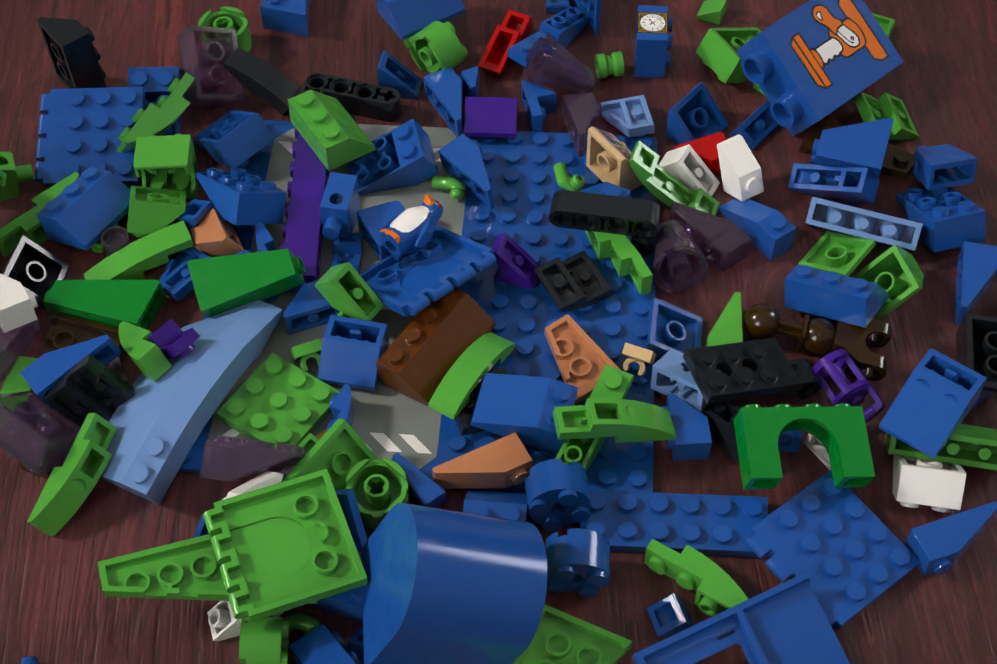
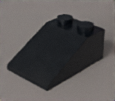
M966 313L956 332V357L960 364L987 377L982 390L997 392V318Z

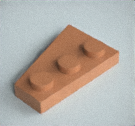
M568 314L545 327L546 339L564 383L578 387L574 406H577L590 397L606 364L617 369L619 367Z

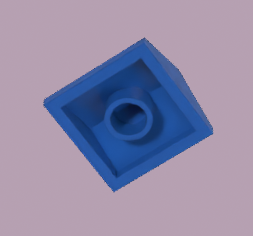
M654 297L651 300L646 346L651 351H654L659 359L671 349L684 354L686 349L701 348L703 318Z

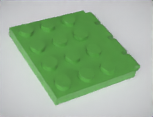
M327 469L214 502V509L203 513L210 536H213L211 543L217 562L222 564L219 569L226 591L231 593L228 598L235 619L249 616L250 622L368 584L364 567Z

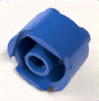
M550 459L534 465L529 470L530 475L528 478L525 477L528 514L533 521L541 524L545 531H557L561 526L584 522L589 519L591 501L586 470L581 464L572 461V465L563 464L562 459Z
M573 528L568 529V535L558 537V532H555L546 539L547 589L554 593L565 591L578 592L580 596L590 598L597 596L598 590L609 583L610 542L609 540L607 542L603 541L601 533L589 529Z

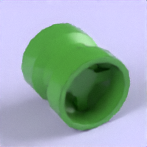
M621 51L612 52L610 56L604 53L595 54V69L598 79L607 78L611 74L615 77L624 76V60Z

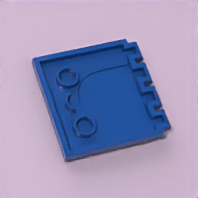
M144 88L50 89V94H42L40 113L44 115L39 116L38 136L40 138L37 140L36 160L41 162L35 164L34 181L43 183L46 188H50L74 172L79 173L81 176L83 171L94 167L110 171L125 185H140L141 175L137 177L133 167L135 149L123 153L116 149L122 143L118 137L126 126L132 129L135 125L132 118L140 107L144 109Z
M436 226L431 240L423 248L418 250L412 249L406 252L399 261H396L392 255H389L359 275L385 307L406 317L409 314L415 316L430 306V301H438L454 290L453 286L458 288L477 275L476 272H483L495 264L497 260L492 248Z
M831 470L754 525L749 532L751 536L745 542L760 559L767 555L771 557L766 561L765 565L782 583L808 571L811 577L810 585L831 627L834 626L837 630L921 563L850 488H834Z

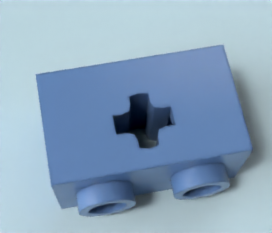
M671 349L653 365L651 389L666 396L667 394H675L701 412L709 404L706 403L683 359L684 354Z

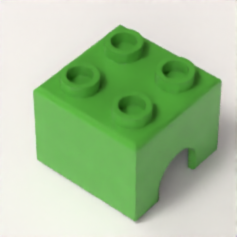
M175 134L137 137L133 167L137 177L142 175V187L186 191V200L197 199L199 180L196 177V172H200L191 135Z

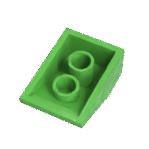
M758 27L709 28L696 53L702 59L703 64L717 74V78L721 82L726 84L742 83L748 79L743 73L741 67L742 60L736 51L762 31Z

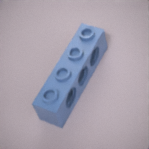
M813 196L805 222L808 225L892 246L895 244L912 251L916 250L923 225L922 223Z

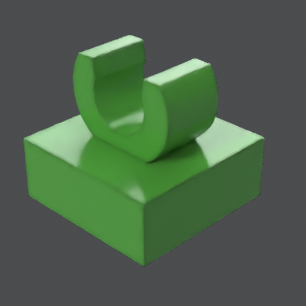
M319 338L292 347L290 352L293 360L301 359L300 368L306 372L308 371L306 360L310 358L317 362L319 368L320 355L318 353H321L322 343Z

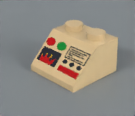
M595 127L588 128L586 166L602 182H609L630 191L642 185L629 163L632 152L627 148L626 144L622 141L620 142L609 132Z

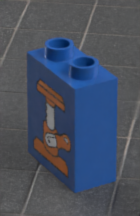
M809 0L760 32L736 51L742 60L741 67L743 73L749 81L759 85L771 103L770 110L773 118L779 125L787 128L792 136L817 123L904 62L863 0Z

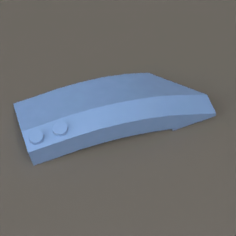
M255 300L182 327L181 330L183 332L193 327L200 337L193 342L195 348L183 358L177 355L168 359L172 367L155 382L145 377L143 373L132 385L135 388L133 397L118 406L109 421L117 430L107 449L112 456L100 478L160 505L187 454L219 404L254 360H258L284 313L283 309L261 300Z

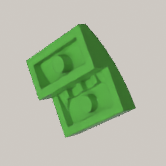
M863 92L858 93L853 98L864 122L885 118L894 119L889 140H915L919 137L901 99L886 92L878 99Z

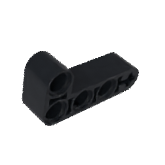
M314 73L306 78L298 93L299 95L306 91L314 90L337 98L349 114L393 122L402 115L400 93L391 87Z
M560 190L553 194L549 213V221L553 225L561 228L631 236V243L640 255H649L655 251L660 217V206L656 202L646 199Z

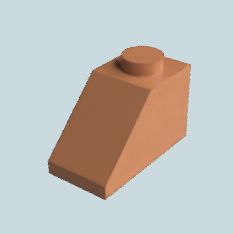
M214 208L194 227L190 228L194 239V247L202 253H208L211 257L235 255L244 250L232 223L222 219Z

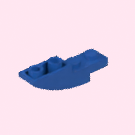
M570 6L542 21L540 31L509 47L507 57L524 67H528L533 63L541 67L570 44L587 24L590 16L581 12L580 9Z

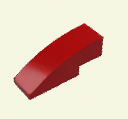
M508 10L501 26L497 25L478 64L479 69L500 76L508 69L514 61L507 57L508 48L529 36L533 28L531 16Z

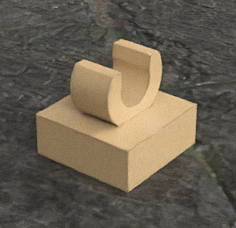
M625 342L622 354L628 358L623 363V370L628 372L632 363H638L640 366L638 375L643 377L646 373V364L653 365L657 354L654 351Z

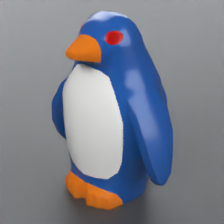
M426 194L421 205L396 213L386 220L380 231V237L383 245L396 261H399L406 252L412 249L418 250L423 248L431 240L443 213L442 204L433 199L429 194Z

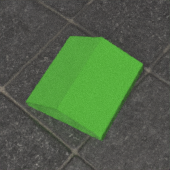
M827 231L798 265H807L814 269L836 272L839 275L849 277L876 244L874 240Z

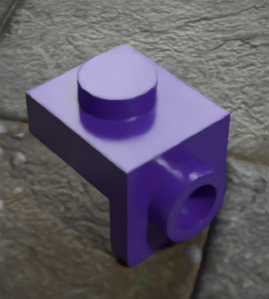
M170 319L152 333L149 339L158 346L168 360L177 355L181 358L186 356L195 348L193 342L200 336L193 327L183 332L174 320Z

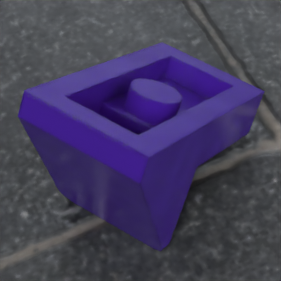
M507 233L498 235L492 248L497 260L496 263L499 265L494 280L526 289H533L538 280L534 269L541 265Z

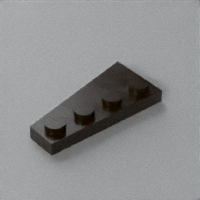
M827 115L820 120L803 141L799 152L809 154V151L812 152L815 138H821L822 130L848 126V124ZM888 143L880 174L906 180L913 170L915 155Z

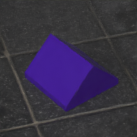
M465 98L464 135L466 137L516 138L518 119L517 98Z

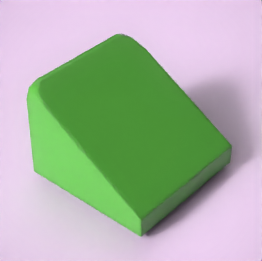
M728 0L704 1L696 19L719 25L727 10Z

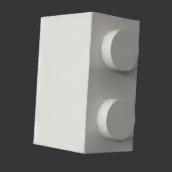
M894 455L892 493L896 501H900L902 506L918 508L919 504L931 506L932 510L950 513L951 509H961L967 474L961 465Z

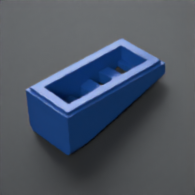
M398 452L392 455V460L404 470L408 487L421 506L438 508L447 501V494L442 487Z

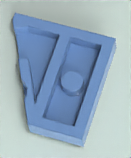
M644 95L596 103L597 114L629 138L655 133L654 123Z

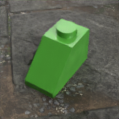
M350 262L332 266L314 285L333 308L354 319L371 321L385 306Z

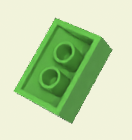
M309 90L288 99L291 123L328 171L375 150L373 143L337 98Z

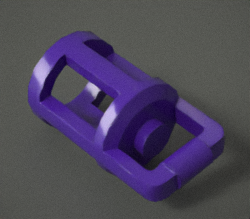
M845 349L829 353L812 368L822 384L821 388L834 405L848 403L851 406H859L863 403L868 393L872 396L875 404L870 405L863 411L865 424L883 411L885 407L883 400ZM848 365L859 381L852 383L842 369ZM832 377L840 388L841 392L837 396L825 379Z

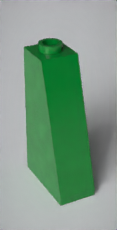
M289 249L187 261L200 311L208 318L255 300L262 301L305 283L302 274L306 271L304 263L300 256L296 257Z
M56 280L52 288L46 292L43 302L49 316L52 310L119 328V324L125 321L149 330L166 296L159 280Z

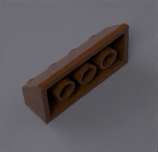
M456 288L438 301H430L431 305L415 316L375 363L384 386L428 406L444 376L461 354L482 335L491 332L496 326L495 321L466 292Z

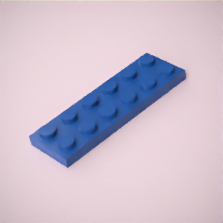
M589 490L591 501L590 517L588 520L580 522V528L601 533L603 541L607 542L609 540L610 552L646 553L647 546L654 539L680 554L685 546L689 545L705 556L759 558L745 542L751 536L749 534L751 528L768 516L767 497Z

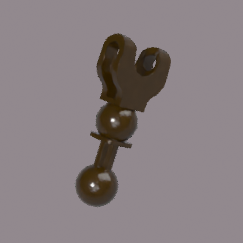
M765 303L753 305L744 315V328L754 339H768L776 334L798 339L796 350H800L803 345L806 350L813 354L831 353L835 350L845 349L868 381H879L887 374L886 359L870 351L868 348H881L890 341L892 327L885 321L873 318L866 328L838 321L836 327H834L831 322L824 318H814L809 321L810 315L805 314L803 322L798 323L780 318L778 311L773 306ZM848 365L843 368L850 376L857 378Z

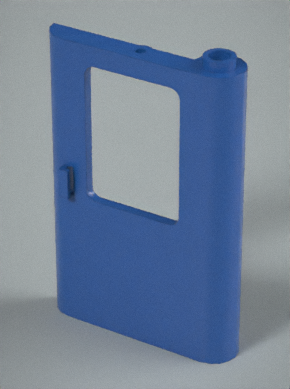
M808 571L633 655L634 664H695L736 644L741 647L749 664L850 663L810 585L811 577Z

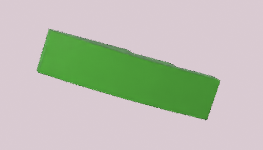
M183 220L128 244L103 259L83 275L85 280L145 279L143 271L169 263L168 255L193 247L194 244Z
M584 230L599 260L610 258L619 278L630 275L640 296L651 293L653 275L640 253L625 235Z

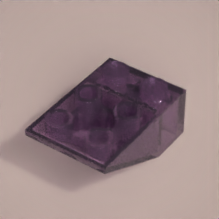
M218 435L217 441L206 440L200 478L246 483L265 471L279 473L295 467L306 455L304 453L305 447L277 443L275 449V443L247 439L246 444V439Z

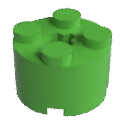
M228 6L220 7V11L213 13L210 10L200 18L198 23L199 33L205 56L208 59L225 62L238 48L247 52L251 50L252 39L248 20L240 9Z
M434 21L409 39V42H412V46L409 48L410 54L422 72L427 70L432 74L448 67L454 69L468 55L467 49L460 43L455 35V28L450 22Z
M369 458L362 460L347 475L345 489L353 488L363 526L376 530L387 513L396 504H410L409 487L405 472L399 464L391 459L370 460Z
M249 617L242 618L239 643L240 664H288L289 619L265 617L250 622Z

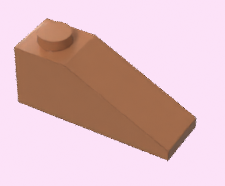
M516 432L432 468L433 481L443 489L507 488L511 485H520L525 482V477L528 478L530 475L529 470L532 468V458Z

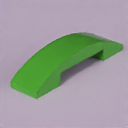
M639 140L634 147L629 163L641 183L654 196L672 209L692 219L712 224L720 202L702 188L694 192L659 166L657 163L660 156Z
M492 332L479 337L461 354L449 369L429 401L428 407L454 420L469 403L470 393L483 379L484 374L488 373L496 363L501 365L514 350L515 343Z

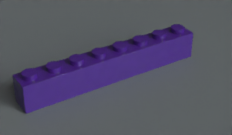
M295 128V139H297V142L292 144V155L295 158V162H290V177L293 180L288 181L287 185L290 202H285V217L288 218V221L283 222L282 234L285 243L280 244V249H289L296 257H301L306 270L302 273L305 281L304 284L319 280L323 245L320 204L330 171L327 170ZM303 284L284 291V293H298Z

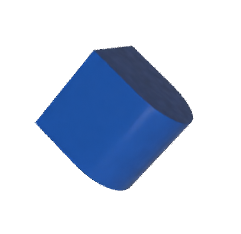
M398 503L391 508L361 548L362 565L368 579V584L362 586L364 664H512L531 643L541 620L547 590L546 550L542 536L533 524Z

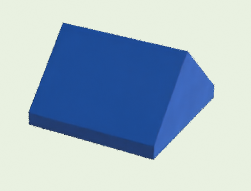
M703 82L695 86L668 111L666 138L678 145L721 132L729 125Z

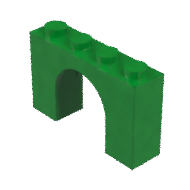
M813 403L803 407H791L789 404L761 407L758 404H750L741 407L733 419L743 490L774 489L783 479L778 439L779 435L788 431L809 433L824 445L830 459L834 488H865L875 477L862 406H851L848 403H841L833 407H821L820 404Z

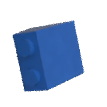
M885 118L822 130L821 138H815L810 163L817 165L868 167L879 179L894 119Z

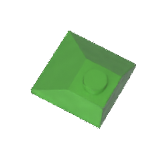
M131 186L127 232L132 233L136 237H144L165 228L185 212L186 191Z
M894 244L851 278H862L868 282L877 283L888 293V299L873 317L880 320L922 289L924 274L913 255Z

